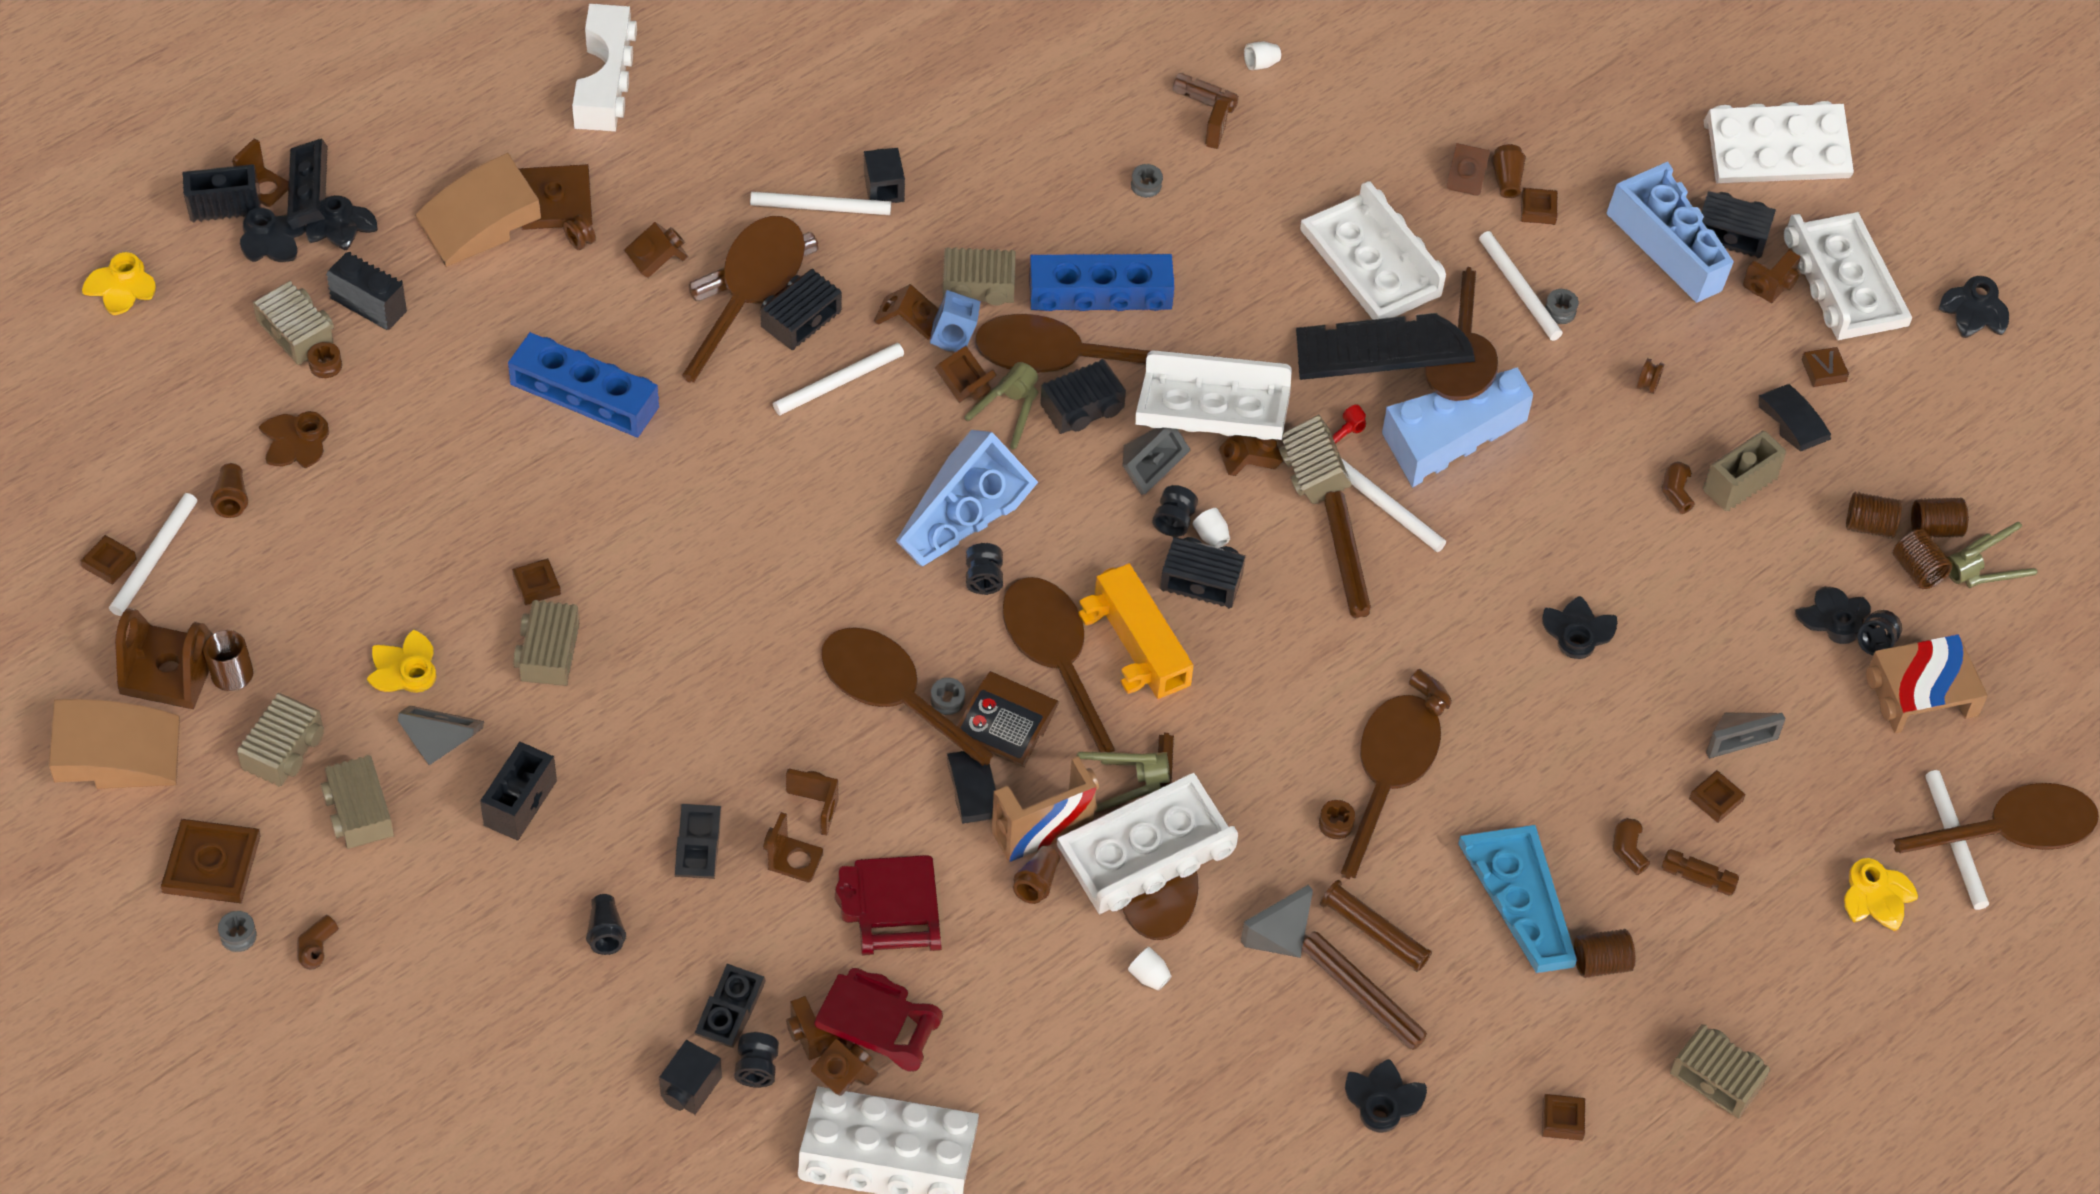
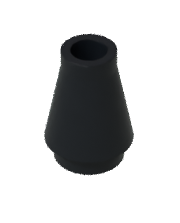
M599 894L591 900L592 909L586 941L595 953L611 955L623 947V943L626 940V932L615 905V898L609 894Z

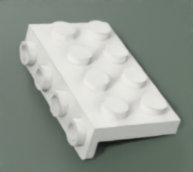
M1821 101L1813 105H1799L1789 102L1771 107H1765L1764 104H1752L1745 108H1732L1730 105H1720L1710 109L1704 119V128L1709 129L1716 183L1851 178L1854 173L1844 104H1832L1829 101Z
M1370 181L1361 185L1360 195L1301 220L1300 230L1372 319L1396 317L1442 296L1446 278L1443 265L1431 256L1421 238L1412 233L1402 215L1393 210L1383 192L1376 189Z
M1859 212L1804 222L1800 214L1791 215L1788 226L1784 230L1785 243L1789 248H1792L1793 252L1801 256L1798 269L1801 274H1805L1810 284L1811 295L1815 301L1819 302L1823 310L1825 324L1832 329L1837 340L1908 327L1910 325L1912 316Z
M1150 351L1146 359V374L1136 410L1135 425H1145L1151 428L1183 429L1188 432H1213L1225 436H1251L1263 440H1282L1290 398L1292 368L1288 364Z
M1192 773L1057 838V846L1100 915L1108 910L1118 911L1131 902L1132 898L1144 892L1146 894L1155 893L1167 881L1177 876L1187 877L1196 872L1201 864L1212 859L1219 861L1226 858L1236 848L1238 832L1234 826L1228 827L1195 773Z
M817 1086L800 1148L798 1177L803 1181L876 1194H963L979 1114L848 1091L839 1096L830 1088Z

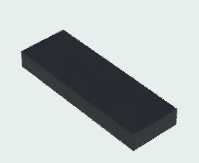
M322 138L290 149L287 222L292 229L325 219L328 146Z

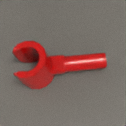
M1358 404L1352 405L1344 411L1342 417L1346 424L1332 435L1335 444L1351 432L1360 433L1365 430L1366 414Z

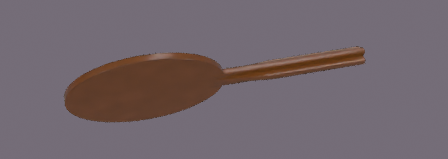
M769 216L759 219L746 227L734 240L728 251L724 266L725 283L733 296L682 374V377L686 378L687 382L696 381L745 302L760 303L764 302L770 295L777 296L786 289L788 282L797 275L804 257L805 242L801 229L791 219L783 216Z
M1467 267L1466 271L1462 272L1458 328L1469 339L1473 347L1475 362L1425 367L1426 379L1431 389L1439 396L1454 401L1469 400L1479 396L1492 385L1498 372V356L1494 346L1485 337L1472 333L1476 271H1472L1471 267Z
M1033 314L1000 316L983 324L976 333V347L982 356L990 362L1011 370L1015 363L1023 362L1033 367L1037 373L1052 372L1070 366L1080 356L1146 364L1147 355L1150 352L1149 350L1082 343L1079 335L1068 325L1049 317Z
M1035 577L1017 580L1008 588L1003 601V619L1011 640L1032 661L1046 667L1059 669L1099 752H1114L1115 748L1072 664L1081 654L1084 645V625L1076 605L1062 589L1047 580Z
M864 628L841 629L831 634L825 640L821 654L824 669L830 680L843 693L859 702L877 707H892L904 703L982 766H987L990 763V759L993 758V754L915 694L918 683L915 665L907 652L895 641L879 632Z
M1402 695L1386 701L1371 715L1364 728L1360 745L1361 762L1368 777L1376 784L1341 870V874L1345 875L1346 879L1356 878L1390 789L1404 788L1418 781L1430 769L1437 756L1441 741L1440 721L1438 716H1434L1427 711L1425 700L1420 697Z
M1164 732V735H1159L1158 753L1167 752L1170 783H1160L1161 788L1172 783L1174 735H1169L1167 732ZM1197 871L1187 877L1177 876L1167 881L1155 893L1146 894L1144 892L1132 898L1131 902L1122 908L1132 928L1140 935L1151 940H1164L1178 934L1189 922L1196 906L1198 897Z
M2055 783L2028 784L2015 788L2002 796L1994 807L1991 820L1898 838L1893 841L1895 845L1894 850L1896 853L1899 852L1901 854L1999 833L2005 839L2022 847L2038 850L2061 849L2086 839L2096 827L2099 813L2095 803L2086 794L2077 789Z

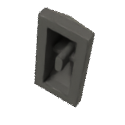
M1155 428L1124 445L1122 466L1140 494L1143 495L1157 484L1191 450L1178 429Z
M408 706L399 712L398 722L428 765H431L474 736L484 726V721L415 706Z
M1724 713L1713 731L1706 754L1710 759L1778 740L1786 718L1783 713Z
M1307 885L1244 921L1241 943L1244 947L1301 958L1313 893L1312 888Z

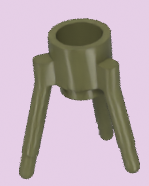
M1015 363L998 385L965 415V420L970 421L994 398L1001 396L1003 393L1013 400L1024 398L1025 400L1010 444L1011 449H1016L1032 402L1039 393L1034 387L1038 381L1037 372L1026 363Z
M2016 522L1993 536L1987 533L1961 551L1948 556L1947 559L1952 563V569L1949 573L1950 579L1956 584L1966 582L1967 586L1972 588L1981 583L2036 575L2038 573L2036 568L1979 575L1980 570L1984 569L1985 566L1980 553L2019 530L2022 524Z
M1167 752L1147 754L1077 753V757L1079 756L1080 759L1101 761L1104 765H1136L1138 782L1146 781L1145 786L1097 804L1095 812H1100L1161 789L1160 783H1170Z

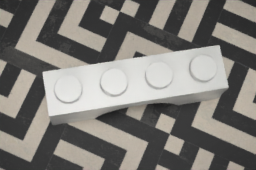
M589 4L585 27L587 52L599 57L606 64L597 73L589 77L577 79L572 105L574 129L616 131L618 118H624L625 97H621L622 92H628L629 71L625 70L626 66L632 67L633 46H629L630 41H636L637 21H631L630 6Z

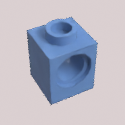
M947 290L933 321L930 344L939 346L943 350L954 352L967 346L978 322L981 301Z

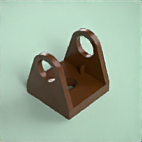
M127 608L119 620L115 637L117 686L120 695L194 710L209 674L203 647L205 641L213 633L204 623L194 622L187 633L152 626L138 610ZM130 623L129 634L126 640V632L128 625ZM168 661H174L179 664L176 669L170 672L159 670V667Z

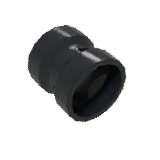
M1179 485L1167 486L1160 498L1161 506L1156 509L1152 523L1159 532L1171 537L1184 536L1190 526L1191 519L1189 516L1195 513L1198 505V498L1186 487Z
M979 543L969 547L966 551V565L969 568L966 572V587L968 590L980 595H989L1000 591L1003 587V572L1000 569L1003 565V551L1001 548L991 543Z
M1877 610L1871 613L1860 627L1857 635L1861 649L1873 656L1875 651L1893 648L1901 636L1902 623L1898 616L1888 610Z
M750 1032L741 1035L738 1042V1054L741 1056V1059L735 1065V1080L742 1085L755 1088L772 1085L775 1082L776 1074L773 1060L778 1056L779 1041L772 1035L762 1032Z

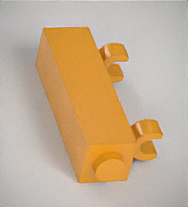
M1128 563L1118 568H1109L1101 575L1096 576L1095 595L1087 596L1079 601L1083 610L1079 611L1078 614L1085 625H1091L1103 616H1106L1135 662L1121 670L1125 678L1121 679L1120 683L1126 693L1136 692L1148 683L1158 700L1191 686L1194 664L1131 564Z

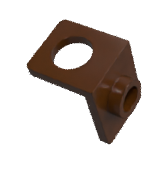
M254 138L233 157V166L255 164L259 185L263 182H273L277 185L276 190L270 194L260 193L261 204L271 207L288 191L289 181L264 167L260 141Z
M1456 143L1447 189L1476 196L1480 195L1490 150Z
M909 284L884 298L874 322L879 325L900 315L927 340H930L933 321L939 308L913 285ZM896 301V303L893 305V307L888 310V308L891 306V304Z
M790 768L787 769L786 792L788 794L825 802L821 813V834L827 836L839 800L838 779L826 777L816 771L804 772Z
M780 813L774 828H769L763 844V850L768 852V870L809 883L812 881L822 859L823 848L788 837L786 813ZM794 852H804L811 859L809 865L802 869L791 867L787 860Z

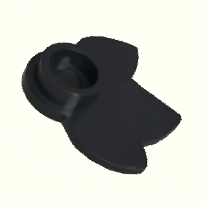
M339 195L326 198L325 219L307 224L305 228L309 243L327 238L331 243L343 250L349 249L357 231L371 233L378 230L376 218L370 210L364 207L353 206L349 199Z
M254 208L247 213L243 220V231L245 234L240 239L241 250L244 256L252 262H256L266 255L271 260L277 262L294 261L298 252L294 238L303 235L306 232V226L292 229L287 222V215L275 216L267 208Z
M1974 276L1964 286L1949 289L1940 301V311L1956 314V325L1963 338L1974 335L1984 328L1985 325L1994 333L2003 335L2009 324V311L2007 306L1998 298V287L1992 279L1986 276ZM1976 288L1984 289L1987 292V294H1978L1976 292Z
M1828 586L1821 587L1816 591L1815 605L1795 610L1797 619L1805 627L1813 631H1826L1829 638L1839 644L1854 642L1857 639L1863 621L1871 614V606L1864 597L1848 599L1846 594L1840 589Z
M1581 596L1567 604L1563 612L1546 607L1542 617V624L1545 630L1558 640V647L1561 652L1573 659L1586 658L1593 653L1595 646L1610 642L1615 635L1618 624L1616 615L1595 617L1589 605Z
M1390 1059L1376 1066L1368 1078L1356 1072H1349L1345 1082L1346 1096L1351 1103L1360 1109L1361 1121L1368 1129L1379 1133L1393 1130L1398 1125L1400 1118L1417 1114L1422 1108L1427 1094L1425 1083L1413 1082L1403 1085L1400 1074ZM1375 1111H1382L1387 1117H1377L1373 1113Z

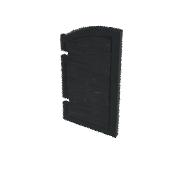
M1437 313L1416 315V321L1407 322L1406 317L1401 316L1336 323V329L1326 330L1325 325L1296 328L1300 380L1475 362L1473 347L1466 335L1455 324L1439 316Z

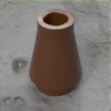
M1513 144L1499 146L1495 149L1494 155L1491 158L1500 187V195L1504 198H1515L1521 194V182L1526 156L1522 153V149L1519 146Z
M234 463L225 464L220 468V475L210 498L215 512L224 518L238 517L248 506V497L242 477L243 470Z
M1042 846L1037 854L1014 875L1013 890L1022 901L1037 904L1049 896L1056 867L1060 861V855L1054 848Z

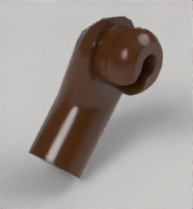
M1674 462L1666 469L1662 492L1680 514H1685L1695 505L1693 499L1684 490L1687 477H1691L1692 471L1687 464Z
M1418 669L1410 678L1409 685L1428 697L1425 701L1427 711L1434 716H1440L1443 714L1444 709H1449L1452 703L1451 697L1439 681L1423 670Z
M1625 818L1615 827L1613 851L1636 875H1639L1650 865V861L1637 848L1638 837L1643 832V828L1638 820Z
M329 915L323 916L298 937L297 959L306 969H316L323 963V942L339 930L336 922Z

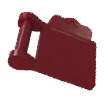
M931 856L856 860L854 866L840 867L834 898L841 909V919L848 923L859 922L862 956L874 955V950L929 947L930 951L942 950L934 864ZM928 926V931L872 935V928Z
M852 968L847 976L843 974L837 975L815 1018L814 1026L887 1056L905 1071L915 1072L923 1062L924 1055L922 1051L932 1030L940 1026L943 1013L933 1004L906 1001L908 990L903 986L893 983L882 974L868 973L859 968ZM909 1016L917 1023V1026L908 1045L895 1044Z

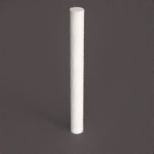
M751 192V206L878 215L891 214V201Z
M1490 231L1484 232L1479 237L1480 242L1547 336L1552 341L1561 337L1562 330Z
M895 343L773 402V407L780 416L904 356V351L899 343Z
M1342 459L1350 481L1356 489L1433 550L1439 552L1446 544L1445 539Z
M189 493L183 495L109 606L112 613L122 616L123 612L127 609L197 503V499Z
M1940 771L1928 772L1925 777L1944 829L1960 826ZM1966 840L1950 843L1974 909L1986 908L1989 902Z

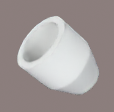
M1265 41L1246 44L1244 49L1246 66L1249 70L1269 68L1280 61V47Z
M1217 508L1203 512L1193 521L1192 525L1201 539L1210 546L1220 548L1230 541L1228 525Z
M1150 947L1140 953L1128 968V971L1142 984L1155 990H1160L1172 977L1165 961Z

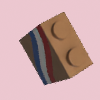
M1959 634L1875 651L1870 665L1866 669L1868 685L1871 689H1875L1880 700L1882 716L1885 720H1889L1894 733L1902 732L1909 715L1953 706H1959L1964 719L1978 717L1988 697Z
M1079 756L1071 759L1069 791L1022 810L1008 785L994 791L992 834L1009 862L1036 852L1042 846L1057 843V838L1093 821L1094 811L1097 810L1095 798L1096 790L1099 789V783L1091 768L1086 769Z

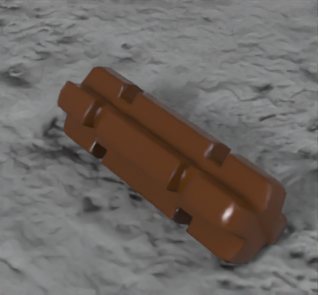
M1184 73L1177 75L1173 85V90L1176 93L1184 96L1188 93L1190 98L1212 107L1217 99L1228 101V113H1232L1235 110L1239 97L1236 93L1225 90V93L1221 92L1222 88L1199 79L1192 81L1193 77Z
M1673 849L1667 851L1662 863L1664 871L1676 875L1677 872L1681 873V878L1710 889L1712 886L1718 888L1717 892L1732 896L1739 881V876L1736 873L1725 870L1723 873L1718 871L1719 867L1691 856H1689V859L1683 857V853Z

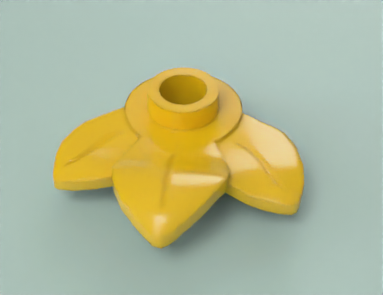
M129 252L115 255L108 267L94 270L87 277L82 287L84 295L103 296L105 308L111 315L127 312L133 306L136 298L151 300L156 291L155 280L145 272L143 262L135 254Z
M412 630L406 637L403 648L374 645L372 647V656L377 670L367 677V682L375 689L384 692L405 689L409 692L418 693L428 690L433 686L437 677L435 666L431 662L434 655V648L431 642L422 633ZM415 675H422L421 677L413 678Z
M1862 858L1850 868V888L1844 895V905L1852 922H1859L1870 914L1883 926L1896 931L1904 918V903H1910L1918 899L1917 890L1913 883L1903 873L1895 870H1886L1880 862L1872 858ZM1866 871L1872 874L1874 882L1867 879Z

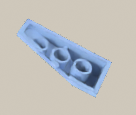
M971 430L949 455L896 539V542L919 566H924L957 546L959 541L988 527L987 524L1001 515H1007L1014 511L1036 486L1038 481L993 432Z

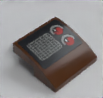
M989 671L965 710L958 727L992 754L1025 768L1039 736H1044L1059 701Z

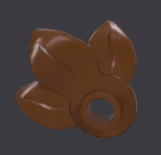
M313 411L303 412L297 417L290 414L277 415L259 426V430L273 440L266 454V463L280 467L290 465L296 460L303 468L314 465L322 457L324 452L322 442L329 435L327 421L319 413Z

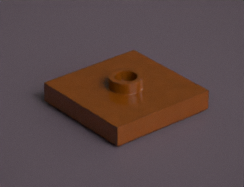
M588 164L518 168L539 199L541 219L522 226V230L563 227L564 222L568 220L574 222V217L578 214L583 215L593 225Z
M181 819L162 880V893L241 904L261 837L259 829Z

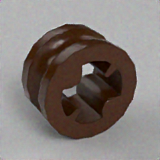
M578 214L575 216L574 222L570 220L564 222L563 229L565 235L575 249L582 250L585 247V243L592 244L596 241L594 229L583 215Z
M320 342L313 345L308 351L309 367L314 376L327 379L334 377L341 371V354L335 344ZM325 357L331 358V361L326 359V363H319V359L324 361Z
M1647 358L1637 383V389L1641 390L1643 387H1647L1649 393L1654 394L1665 364L1660 362L1659 365H1654L1652 359Z
M1331 800L1324 804L1319 818L1321 832L1331 839H1343L1350 835L1355 822L1353 807L1343 800ZM1339 815L1344 818L1343 822L1339 820L1335 824L1330 821L1331 817L1335 819Z

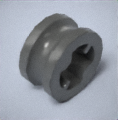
M1151 164L1137 166L1132 173L1131 189L1133 192L1144 198L1156 196L1162 188L1163 174L1161 170ZM1145 178H1149L1153 181L1152 183L1149 181L1148 185L1141 183V179L1145 181Z
M1556 289L1548 295L1545 308L1557 324H1567L1575 319L1579 304L1578 297L1570 290Z
M942 678L933 684L931 689V705L943 715H953L963 708L965 704V688L961 682L954 678ZM945 691L953 692L950 702L943 701Z
M233 911L223 916L218 923L222 945L227 950L242 952L248 950L255 943L257 932L253 918L248 913ZM239 926L244 927L245 933L239 936L236 933L235 937L231 936L230 930L236 927L239 930Z

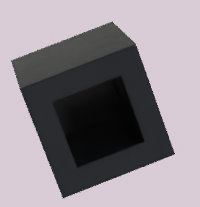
M898 147L864 151V179L869 200L891 201V203L905 202V176Z
M686 1039L659 1076L660 1094L663 1100L676 1110L681 1111L685 1109L696 1115L722 1078L721 1058Z

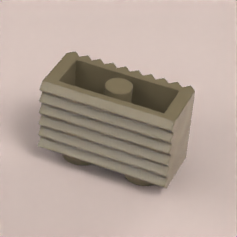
M956 247L953 249L945 248L943 298L948 290L995 306L1004 303H1014L1016 252L1014 250L1009 252L1007 250L1000 251L999 249L995 251L989 249L987 251L984 248L982 250L977 248L974 250L968 248L966 250L963 247L961 249Z
M291 281L253 301L256 320L298 365L308 360V351L313 345L320 342L334 343L331 331L334 329V324L329 315L324 310L318 312L316 307H313L312 299L307 291L303 288L297 290Z
M1320 415L1283 432L1282 441L1284 446L1280 447L1279 450L1288 467L1293 466L1296 474L1291 476V481L1299 496L1306 494L1312 504H1317L1319 501H1324L1325 495L1328 492L1344 491L1345 488L1351 487L1352 483L1330 429Z
M1766 431L1759 432L1709 465L1708 477L1705 478L1706 482L1703 487L1704 492L1724 511H1730L1731 507L1735 508L1736 504L1746 501V498L1751 497L1752 493L1756 494L1757 490H1762V487H1767L1768 483L1777 480L1786 450Z
M537 600L532 601L530 614H523L521 620L520 634L525 637L523 645H516L514 653V668H520L522 682L568 685L580 624L577 605L561 604L559 602L555 604L552 601L547 603L544 600L541 602Z
M277 693L276 698L272 700L271 705H268L267 710L264 711L259 721L255 723V727L251 729L250 734H247L246 740H243L242 745L238 747L237 753L241 768L245 772L248 771L251 774H255L258 778L262 777L265 781L268 780L272 784L275 783L278 787L282 786L288 776L294 777L299 772L303 763V755L310 746L316 747L321 741L324 727L320 711L281 693Z
M366 755L364 758L351 759L349 762L343 761L341 764L336 763L334 766L328 765L325 768L328 782L321 783V788L326 806L335 805L337 814L330 815L336 838L344 836L347 849L394 836L391 818L372 757Z
M1701 1024L1676 1057L1670 1074L1739 1119L1764 1086L1770 1068L1755 1053L1743 1052L1740 1047L1730 1043L1729 1038L1720 1030L1708 1029L1706 1025Z

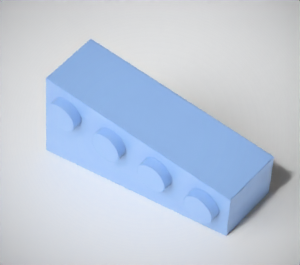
M1665 162L1618 183L1606 214L1698 303L1723 290L1734 261L1715 232L1705 227L1702 222L1703 214L1698 207H1692L1686 198L1688 191L1682 182L1677 183L1672 176L1673 168L1669 162Z
M1517 367L1497 373L1494 382L1485 392L1469 400H1449L1434 392L1388 406L1386 408L1382 434L1413 488L1422 483L1425 476L1432 472L1437 474L1446 469L1449 462L1461 455L1465 457L1476 451L1477 446L1489 440L1492 442L1526 422L1533 399V392Z

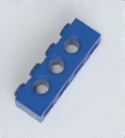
M1172 254L1030 255V309L1044 311L1172 310L1174 297Z
M529 332L508 362L510 385L637 438L659 408L657 384L645 377H638L625 372L614 364H606L589 357L580 350H572L560 345L548 337H541Z

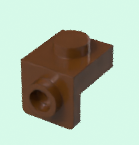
M656 222L624 249L640 273L647 278L655 273L673 255L682 261L688 258V255L681 247L685 243L683 238L672 227L666 230Z
M1789 249L1771 270L1756 261H1752L1748 266L1743 286L1753 294L1773 303L1785 289L1790 291L1798 281L1800 272L1797 271L1801 256Z
M964 346L935 367L959 403L969 396L974 401L992 389L988 383L997 376L994 370L986 374L967 346Z
M1233 435L1229 436L1219 448L1227 473L1231 476H1237L1246 464L1276 469L1283 462L1276 439L1263 440L1257 437Z
M806 996L790 1001L791 1017L786 1019L787 1028L794 1042L800 1040L808 1060L821 1057L835 1039L847 1045V1040L814 1026L816 1017Z
M838 1039L834 1040L811 1067V1072L839 1096H842L856 1079L869 1085L879 1074L869 1065L873 1057L855 1043L848 1047Z

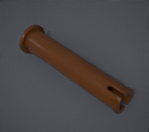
M1336 880L1328 888L1320 901V905L1323 908L1329 906L1411 966L1416 972L1425 966L1432 955L1431 950L1426 949L1341 887L1342 882L1340 880Z

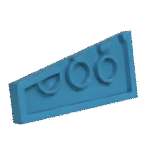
M1536 825L1460 836L1458 845L1534 971L1542 973L1574 968L1577 961Z

